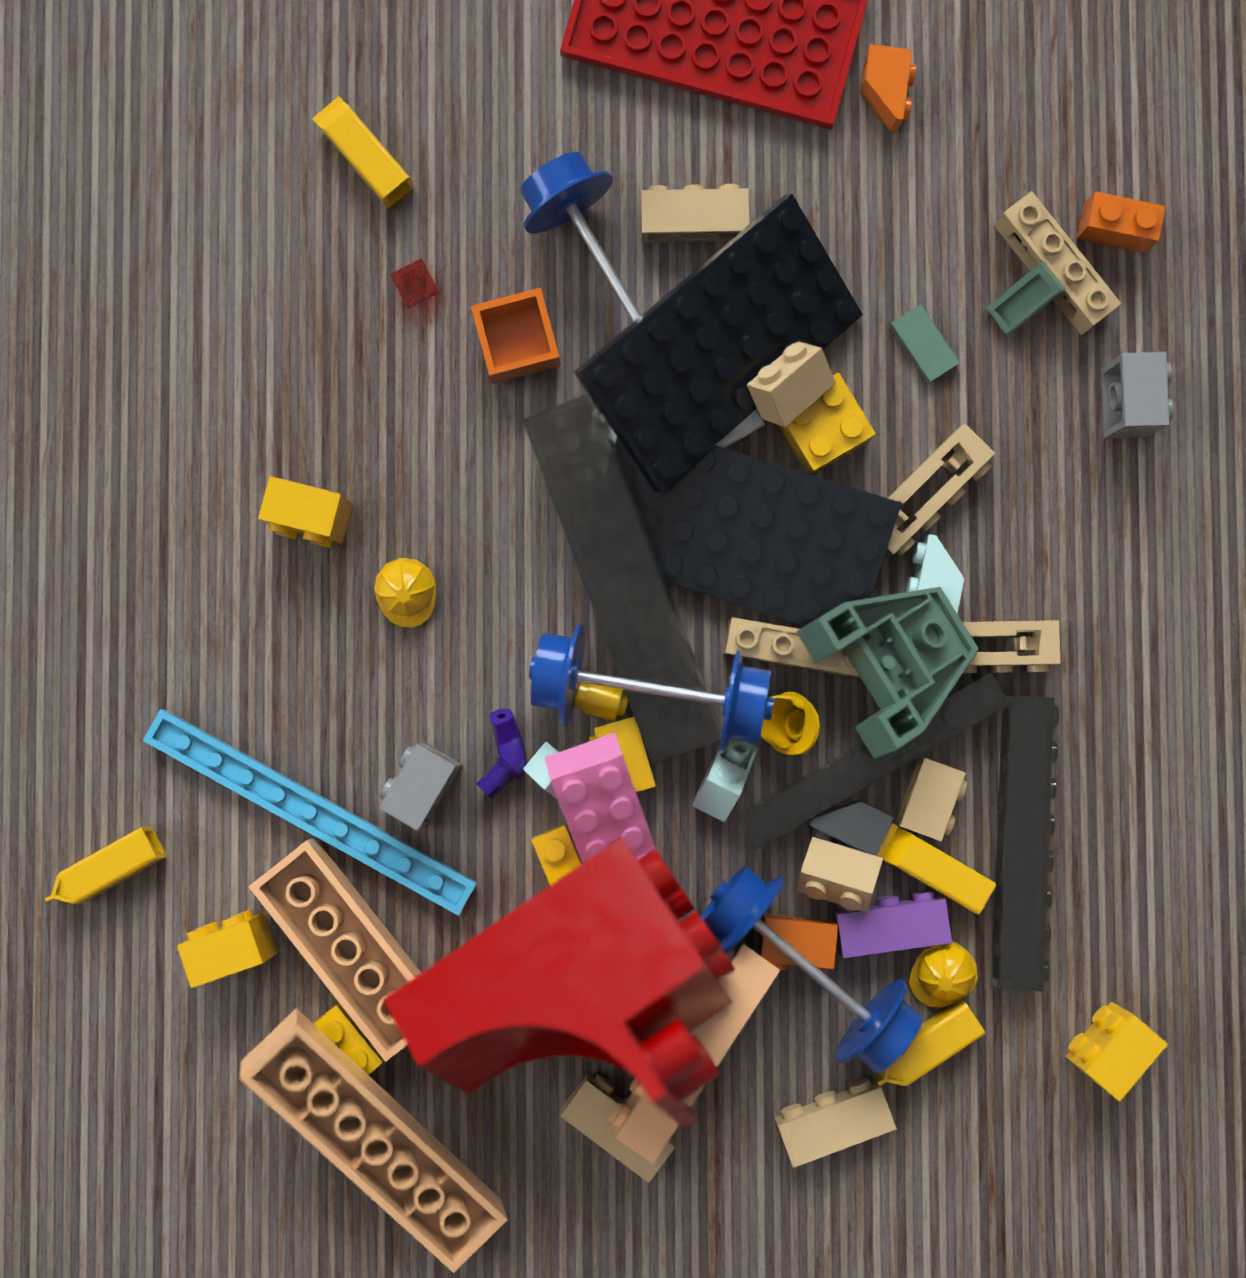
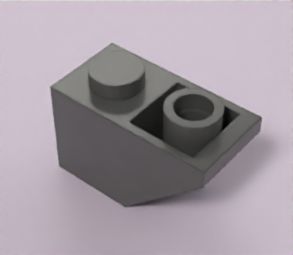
M854 800L809 816L806 824L814 827L811 834L822 840L831 842L833 837L845 842V847L876 856L894 817L861 801Z

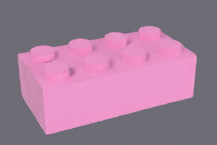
M615 733L544 757L551 784L582 863L619 838H622L637 860L655 848L656 850Z

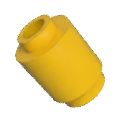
M580 682L574 707L582 709L583 714L615 722L617 715L624 716L629 695L622 694L623 689Z

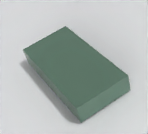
M1042 261L991 303L986 310L1003 332L1009 336L1066 290V288L1047 264Z
M921 304L889 325L927 384H930L959 365V360Z

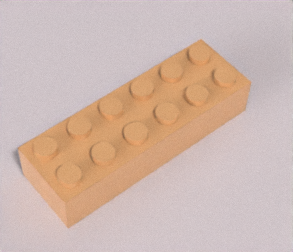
M314 837L306 840L252 883L249 888L386 1062L404 1048L407 1043L383 999L421 974V972L317 839Z
M744 944L735 945L726 954L736 970L719 981L733 1003L690 1032L692 1035L695 1034L702 1043L716 1067L780 971ZM634 1078L629 1086V1090L633 1093L625 1105L619 1102L607 1120L611 1123L607 1131L651 1164H654L679 1126V1123L656 1106L639 1081ZM704 1086L686 1098L690 1107Z

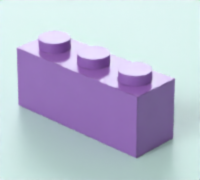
M933 890L912 893L913 899L899 901L898 896L877 898V904L870 905L868 913L859 910L851 911L842 906L841 909L832 910L834 922L838 924V953L843 958L952 943L946 899L940 895L935 896Z

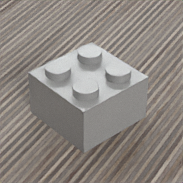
M1166 352L1121 353L1101 368L1104 439L1146 438L1169 426V421L1173 417L1174 406L1172 400L1168 399V385L1172 379V367L1170 363H1167Z
M426 742L417 743L413 747L408 746L398 762V765L402 767L398 777H394V779L389 778L379 795L383 799L379 809L417 831L427 826L463 765Z

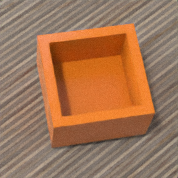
M541 288L471 306L492 384L561 367L557 345Z

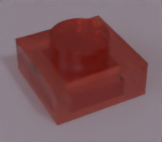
M422 258L390 274L408 309L439 294L438 288Z

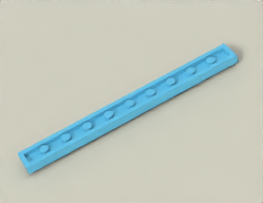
M165 709L159 710L142 740L458 916L461 914L478 883Z

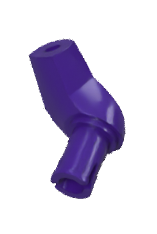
M506 708L490 713L497 754L499 755L497 759L499 761L476 783L492 800L514 777L518 779L524 776L525 771L523 769L527 764L526 752L513 712Z

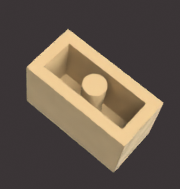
M797 341L788 346L784 353L774 362L762 368L758 375L747 384V387L761 419L786 427L835 385L836 382L822 348Z
M918 757L895 825L942 842L944 835L949 836L954 826L955 815H952L956 801L960 802L966 792L967 781H964L966 772L924 757Z
M812 837L800 872L797 891L806 894L812 899H824L840 904L845 909L851 911L859 910L868 913L883 858Z

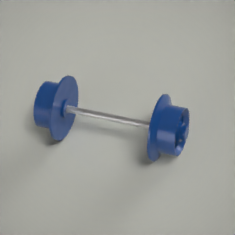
M580 152L561 155L541 166L522 184L520 193L531 210L524 221V228L528 233H541L556 228L572 219L631 321L634 322L641 314L581 214L595 204L609 190L613 183V177L607 171L593 173Z
M578 624L572 637L544 633L539 642L536 658L533 657L530 664L529 679H532L531 705L559 710L562 726H567L571 719L579 682L723 706L722 716H724L719 751L722 754L731 740L759 745L763 719L771 720L774 698L767 697L771 671L743 666L741 651L739 650L736 651L730 687L727 686L725 695L581 671L585 646L584 624Z
M743 866L727 883L722 881L709 898L712 901L702 913L701 918L711 933L719 940L718 943L725 954L753 927L857 1016L838 1046L836 1060L843 1064L856 1057L875 1074L881 1073L890 1067L908 1049L918 1033L923 1020L922 1015L903 1000L907 989L906 982L902 979L893 981L882 989L864 1008L760 919L780 891L784 883L782 876H778L766 883L747 866Z

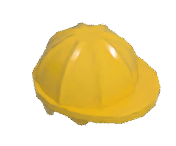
M398 558L386 563L377 574L374 585L377 602L390 622L400 627L412 628L422 625L431 616L436 601V580L431 570L418 560Z
M784 692L781 695L771 696V698H774L771 720L763 719L760 737L780 753L788 755L806 754L814 746L820 729L819 716L814 706L806 697L797 692Z
M952 941V943L928 946L917 957L911 969L909 984L912 993L920 1002L930 1007L942 1008L955 1004L974 990L978 980L977 964L968 950L957 942Z

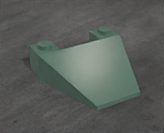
M941 587L844 602L796 631L815 663L843 648L880 710L855 726L874 759L899 749L926 729L979 650Z

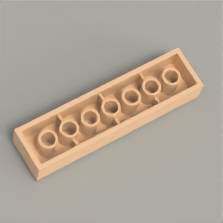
M297 1008L241 1061L240 1080L453 1273L508 1220L502 1199Z

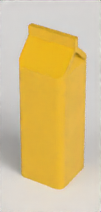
M340 96L312 118L325 136L387 208L393 206L413 189L414 184L409 175Z
M893 823L876 855L977 915L982 911L996 886V883Z
M142 826L59 872L52 894L45 898L46 902L61 900L71 904L87 902L166 858L167 854L151 826Z
M960 1000L922 1023L908 1049L890 1067L881 1073L873 1074V1077L880 1086L885 1082L909 1086L984 1036L986 1032L969 1006L963 1000Z

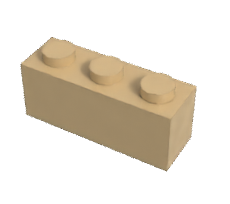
M724 184L719 189H705L702 185H687L682 190H669L667 186L655 185L649 187L648 190H641V243L729 242L750 225L749 188H740L737 184Z
M587 1072L562 1106L560 1117L646 1182L650 1183L674 1150V1137L670 1138L654 1164H651L607 1131L611 1126V1123L607 1120L617 1104L621 1102L625 1105L629 1097L627 1096L623 1100L613 1092L615 1087L607 1079L598 1074L594 1078Z
M869 1078L856 1080L849 1084L848 1090L837 1094L835 1091L819 1094L814 1098L815 1102L801 1106L799 1103L789 1105L780 1111L781 1115L774 1117L793 1168L897 1129L881 1086L876 1080L870 1081Z

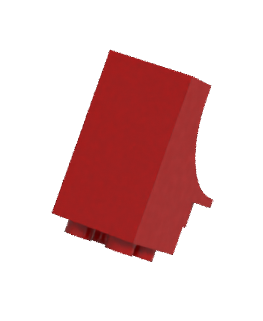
M619 838L385 997L383 1001L418 1066L467 1094L472 1093L499 1074L524 1063L552 1057L589 1058L612 1064L634 1075L651 1101L686 1129L698 1120L687 1103L686 1098L721 1075L702 1043L695 1034L692 1035L690 1032L733 1003L719 981L736 969L697 911H694L679 922V919L694 910L695 907L655 848L637 860L622 838Z

